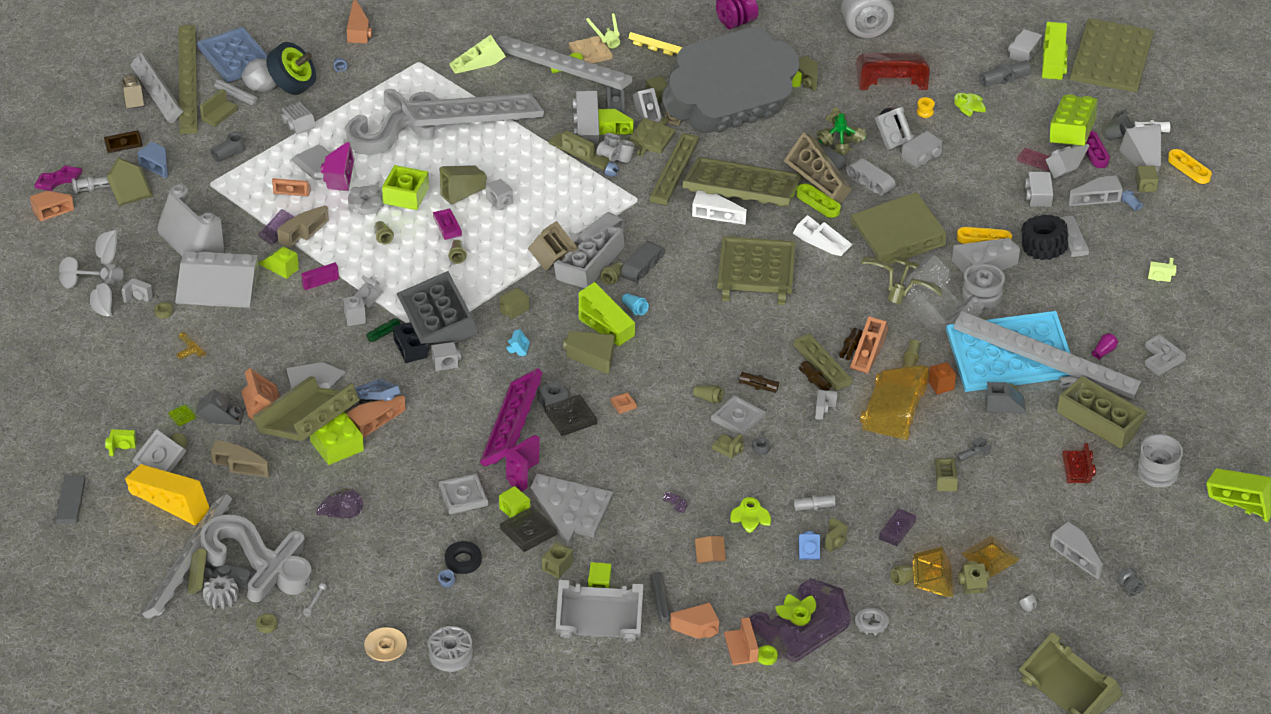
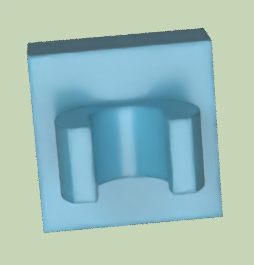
M521 329L513 332L512 338L508 340L510 346H507L506 349L510 353L517 352L519 356L527 355L530 341Z

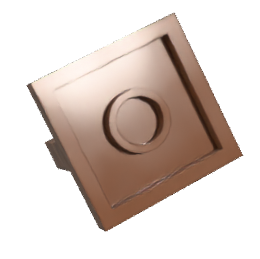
M249 368L244 372L248 385L241 393L248 416L254 420L253 416L277 400L280 395L277 385Z

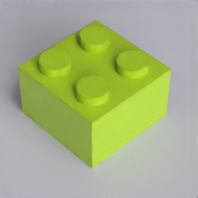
M394 165L382 186L383 204L418 210L429 190L428 171Z
M342 412L310 435V442L328 465L364 451L363 435L345 412Z

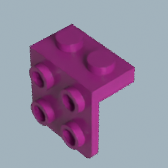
M537 435L527 438L522 443L506 451V479L512 487L515 486L521 492L528 488V469L539 463L540 438Z

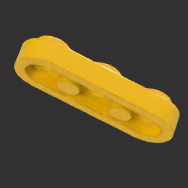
M1173 149L1169 152L1168 162L1197 183L1206 184L1210 182L1212 172L1180 149Z
M961 227L957 231V240L962 244L1005 238L1012 240V234L1007 230Z

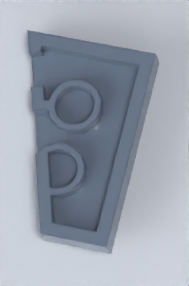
M381 378L355 388L359 399H384V401L394 399L395 395L400 393L398 385Z

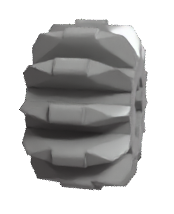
M218 575L215 579L210 577L209 582L204 583L203 598L208 606L212 605L214 609L221 606L224 610L225 605L232 607L233 602H237L239 589L234 578L229 579L227 575L222 578Z

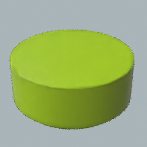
M770 645L758 648L759 663L772 665L777 661L778 652L776 648Z

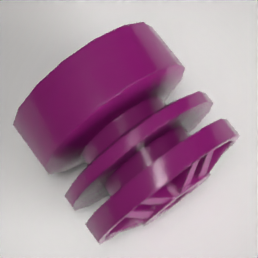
M716 0V12L720 22L728 29H733L756 20L758 17V5L756 0Z

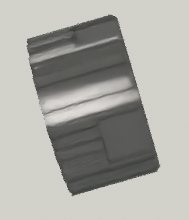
M764 437L754 439L752 443L753 452L759 455L768 453L770 450L769 440Z

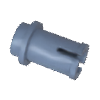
M1126 190L1122 193V202H1126L1133 211L1140 210L1143 207V203L1134 196L1133 191Z

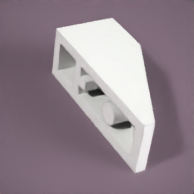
M699 190L696 192L692 216L746 224L747 210L716 193L707 194L705 191Z

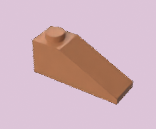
M353 0L347 25V42L368 43V38H372V28H369V20L357 0Z
M868 316L850 369L869 373L889 330L887 321Z
M397 396L388 401L383 399L360 404L346 414L364 438L406 410L405 397Z

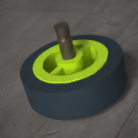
M283 42L268 53L266 63L269 74L274 82L285 92L299 95L315 83L316 70L311 60L312 54L310 52L306 53L294 43Z

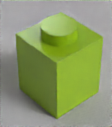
M591 562L588 587L610 588L611 564Z

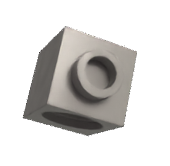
M500 178L486 184V199L500 210L513 204V189Z
M362 296L343 298V309L347 326L366 323L365 306Z
M454 342L431 345L435 371L458 368L461 354L460 350L456 349Z

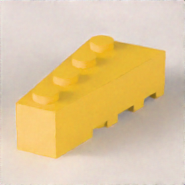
M140 464L125 478L128 490L132 495L138 496L194 526L203 519L210 508L202 485L198 480Z

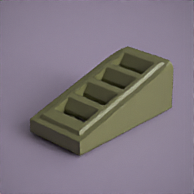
M936 458L937 491H957L958 478L955 459Z

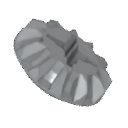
M865 608L856 614L855 626H858L859 632L864 631L866 635L873 633L876 636L879 632L883 634L885 629L888 628V616L877 608ZM874 618L875 623L869 625V622Z

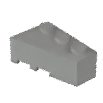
M576 91V98H573V109H576V113H573V123H577V127H574V134L594 144H599L597 91Z

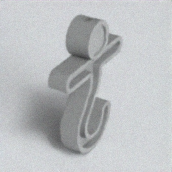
M387 89L384 91V105L391 112H389L380 131L376 134H366L368 132V119L365 115H357L346 125L347 142H350L352 150L367 155L378 154L391 148L400 131L407 126L422 139H432L434 137V125L413 126L402 110V102L437 100V98L430 92H418L413 94L408 101L395 89Z
M237 515L214 517L201 530L200 548L206 549V561L213 566H222L226 562L227 548L219 542L221 539L233 538L240 542L252 568L257 571L248 583L247 598L251 602L263 600L276 583L280 590L290 595L302 593L309 587L311 565L306 559L299 557L304 546V535L301 532L293 531L289 533L278 548L272 551L265 547L254 524L244 517Z

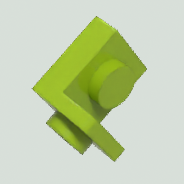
M111 429L110 436L106 437L105 448L109 450L110 456H114L116 448L136 449L137 445L135 430Z

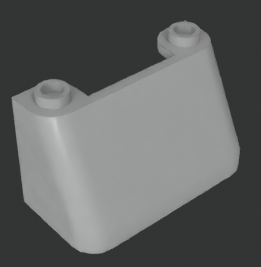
M182 183L173 186L169 190L157 225L159 235L181 256H183L184 251L225 253L221 220L212 213H204L197 216L186 205L185 197L188 195V189Z
M559 580L556 633L560 634V637L572 638L573 635L621 637L624 641L633 642L641 636L643 584H633V588L627 590V586H622V589L581 587L580 584H576V587L569 585V580Z

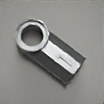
M241 132L230 133L227 136L228 140L210 150L211 155L217 162L224 160L232 154H241L245 151L244 138Z

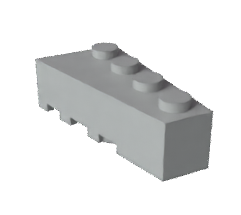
M606 225L592 235L590 241L579 244L576 251L573 253L570 251L565 254V258L562 261L557 260L554 262L556 279L582 288H586L595 282L601 275L602 270L608 267L625 247L623 229Z

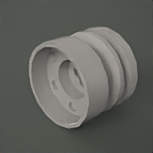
M1164 434L1147 437L1141 445L1140 458L1137 465V474L1140 479L1154 487H1167L1174 484L1179 477L1183 449L1180 443L1173 437Z

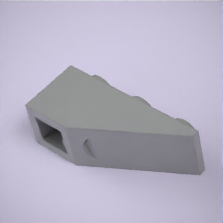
M1089 144L1085 146H1069L1052 152L1051 157L1045 160L1053 178L1062 177L1076 170L1088 150Z

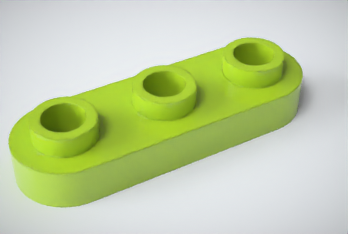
M801 184L797 187V198L829 218L840 215L841 205L810 184Z

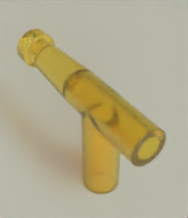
M181 332L179 334V338L189 347L176 354L177 358H180L179 360L194 353L199 358H202L201 355L206 356V353L186 333Z

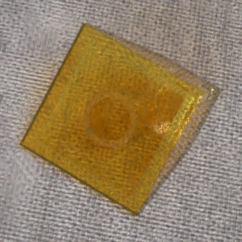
M992 535L961 553L969 562L977 561L978 564L984 563L985 570L989 572V579L1020 561L1015 554Z

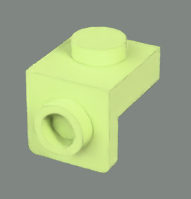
M1170 258L1169 264L1151 262L1148 279L1170 282L1171 276L1176 274L1177 265H1173L1174 258Z

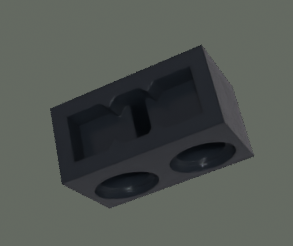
M411 322L393 326V340L405 363L427 358L429 344H421Z

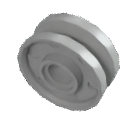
M457 626L439 628L432 633L428 640L430 662L437 669L448 672L462 670L467 667L473 659L471 635L465 629Z

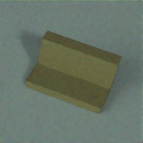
M221 89L200 105L201 119L203 122L216 127L236 112L238 105L227 101L226 90Z

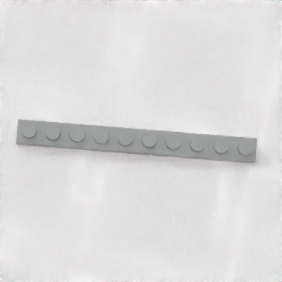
M501 36L496 40L504 53L622 90L632 83V76L611 70L610 68L579 60L508 36Z
M961 311L954 324L955 330L1074 377L1080 378L1084 376L1107 390L1133 400L1141 384L1139 380L964 311Z

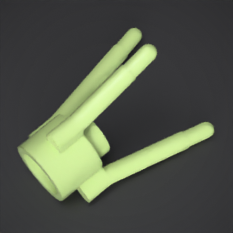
M612 13L614 31H610V28H607L605 36L589 18L586 19L600 36L603 43H607L609 48H616L620 45L618 37L620 34L614 13Z

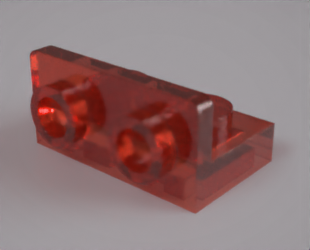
M1088 443L1083 444L1082 451H1063L1062 458L1067 483H1091L1092 476L1096 474L1095 464H1092L1093 452L1089 450Z

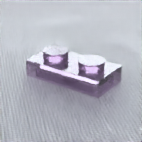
M898 508L879 533V539L897 547L915 524L917 516Z

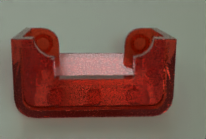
M863 53L857 58L856 67L859 90H868V87L873 83L877 85L878 78H911V85L917 84L919 90H928L929 64L920 53Z

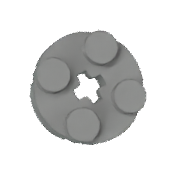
M377 185L353 187L348 195L349 208L352 211L353 209L357 210L358 214H374L378 212V208L384 206L382 191L379 190Z

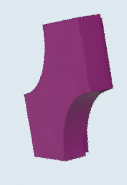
M64 165L56 172L42 173L34 184L35 188L52 191L61 184L72 183L71 179L75 178V180H78L82 173V168Z

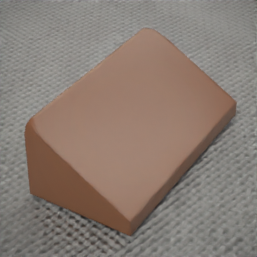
M272 178L273 194L307 197L310 195L311 186L308 181Z

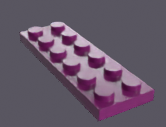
M539 368L510 383L480 460L483 466L497 463L500 459L506 457V451L515 447L517 440L521 436L522 427L526 423L525 419L531 409L532 400L536 396L537 387L541 383L540 379L543 372Z

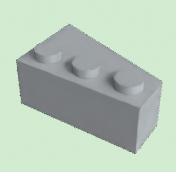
M1010 238L954 245L952 262L962 272H965L968 267L979 263L991 264L1000 270H1004L1018 264L1020 248Z

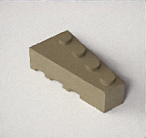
M803 132L784 159V162L829 197L840 203L844 202L852 187L816 139Z

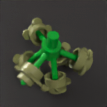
M834 107L832 112L826 115V121L831 122L833 128H825L823 131L818 130L816 133L819 143L823 146L835 144V149H832V151H837L840 155L848 154L849 150H853L852 147H849L848 142H856V144L859 141L863 142L867 135L864 132L865 127L862 129L860 127L847 126L846 114L841 113L838 107ZM835 131L840 133L839 143H835Z

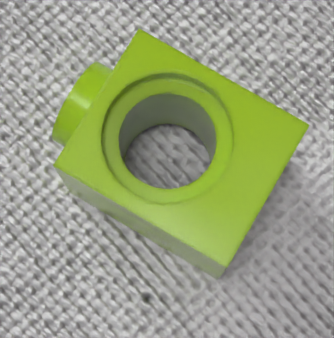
M514 486L499 495V509L513 521H517L530 513V499Z

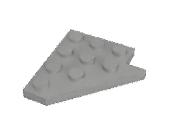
M536 474L530 487V492L567 545L570 544L575 533L595 537L613 497V491L542 474Z

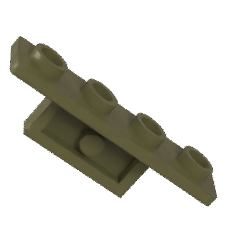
M567 130L563 133H557L549 140L550 145L602 170L606 169L610 161L605 156L597 155L594 143Z

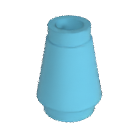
M629 293L622 297V303L635 315H644L648 311L649 304L645 298Z

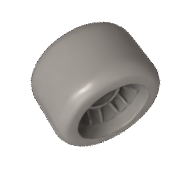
M842 0L841 12L846 26L857 37H877L886 32L893 23L895 11L891 0Z

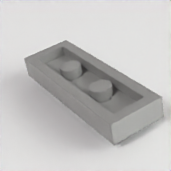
M1074 216L1060 217V219L1067 223L1068 251L1070 256L1089 255V249Z

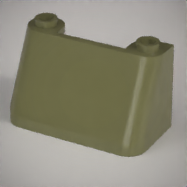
M1052 632L1018 669L1023 676L1021 680L1029 687L1034 685L1069 714H1101L1123 695L1117 681L1110 676L1106 677L1103 673L1100 674L1074 654L1070 647L1060 643L1061 638Z

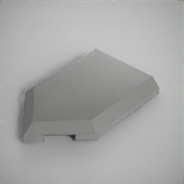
M318 144L295 155L293 162L312 179L321 180L323 178L321 164L325 162V157L330 152Z
M325 362L286 368L291 389L309 376L315 377L320 388L332 389L335 383L346 374V371Z

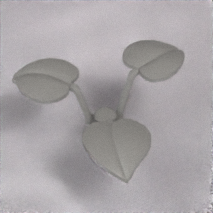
M118 230L102 233L97 238L95 245L96 255L101 258V263L107 265L101 269V272L77 270L78 261L73 257L64 258L59 265V279L66 288H72L76 285L77 274L100 275L105 280V282L97 284L96 289L90 294L92 309L103 316H112V292L108 284L120 282L123 278L122 268L115 267V264H110L115 256Z

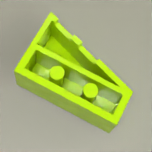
M1046 23L1042 78L1062 80L1063 74L1067 73V23Z
M595 282L579 292L580 321L600 334L614 335V344L617 346L622 345L635 336V322Z
M1215 469L1206 482L1210 498L1231 507L1236 505L1243 508L1245 513L1249 515L1254 513L1264 517L1263 521L1268 522L1270 520L1271 477Z

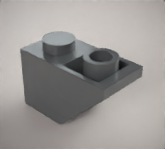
M987 382L985 394L986 412H1026L1024 397L1007 382Z
M215 389L199 400L196 414L205 421L216 424L240 425L244 413L243 409Z

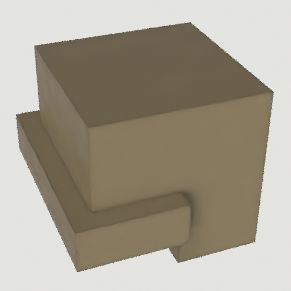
M557 221L543 229L542 234L537 236L528 247V250L546 271L553 267L554 262L557 260L562 261L565 258V254L570 251L573 253L578 249Z

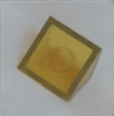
M943 547L915 553L913 555L914 587L945 597H953L952 565Z

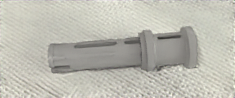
M87 176L85 179H71L74 195L78 192H93L94 189L110 187L107 176L98 178Z

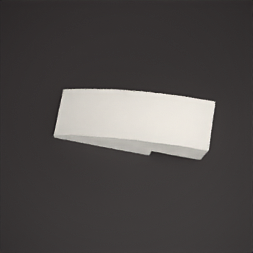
M808 215L797 225L793 232L801 240L834 255L842 256L852 246L848 240L825 222L819 225Z

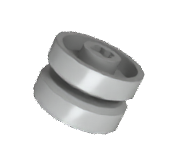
M979 263L968 267L964 272L962 287L964 301L973 307L984 309L998 305L1003 297L1004 273L998 267L991 264Z

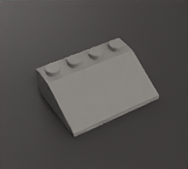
M184 251L180 263L175 303L250 308L259 274L258 255Z

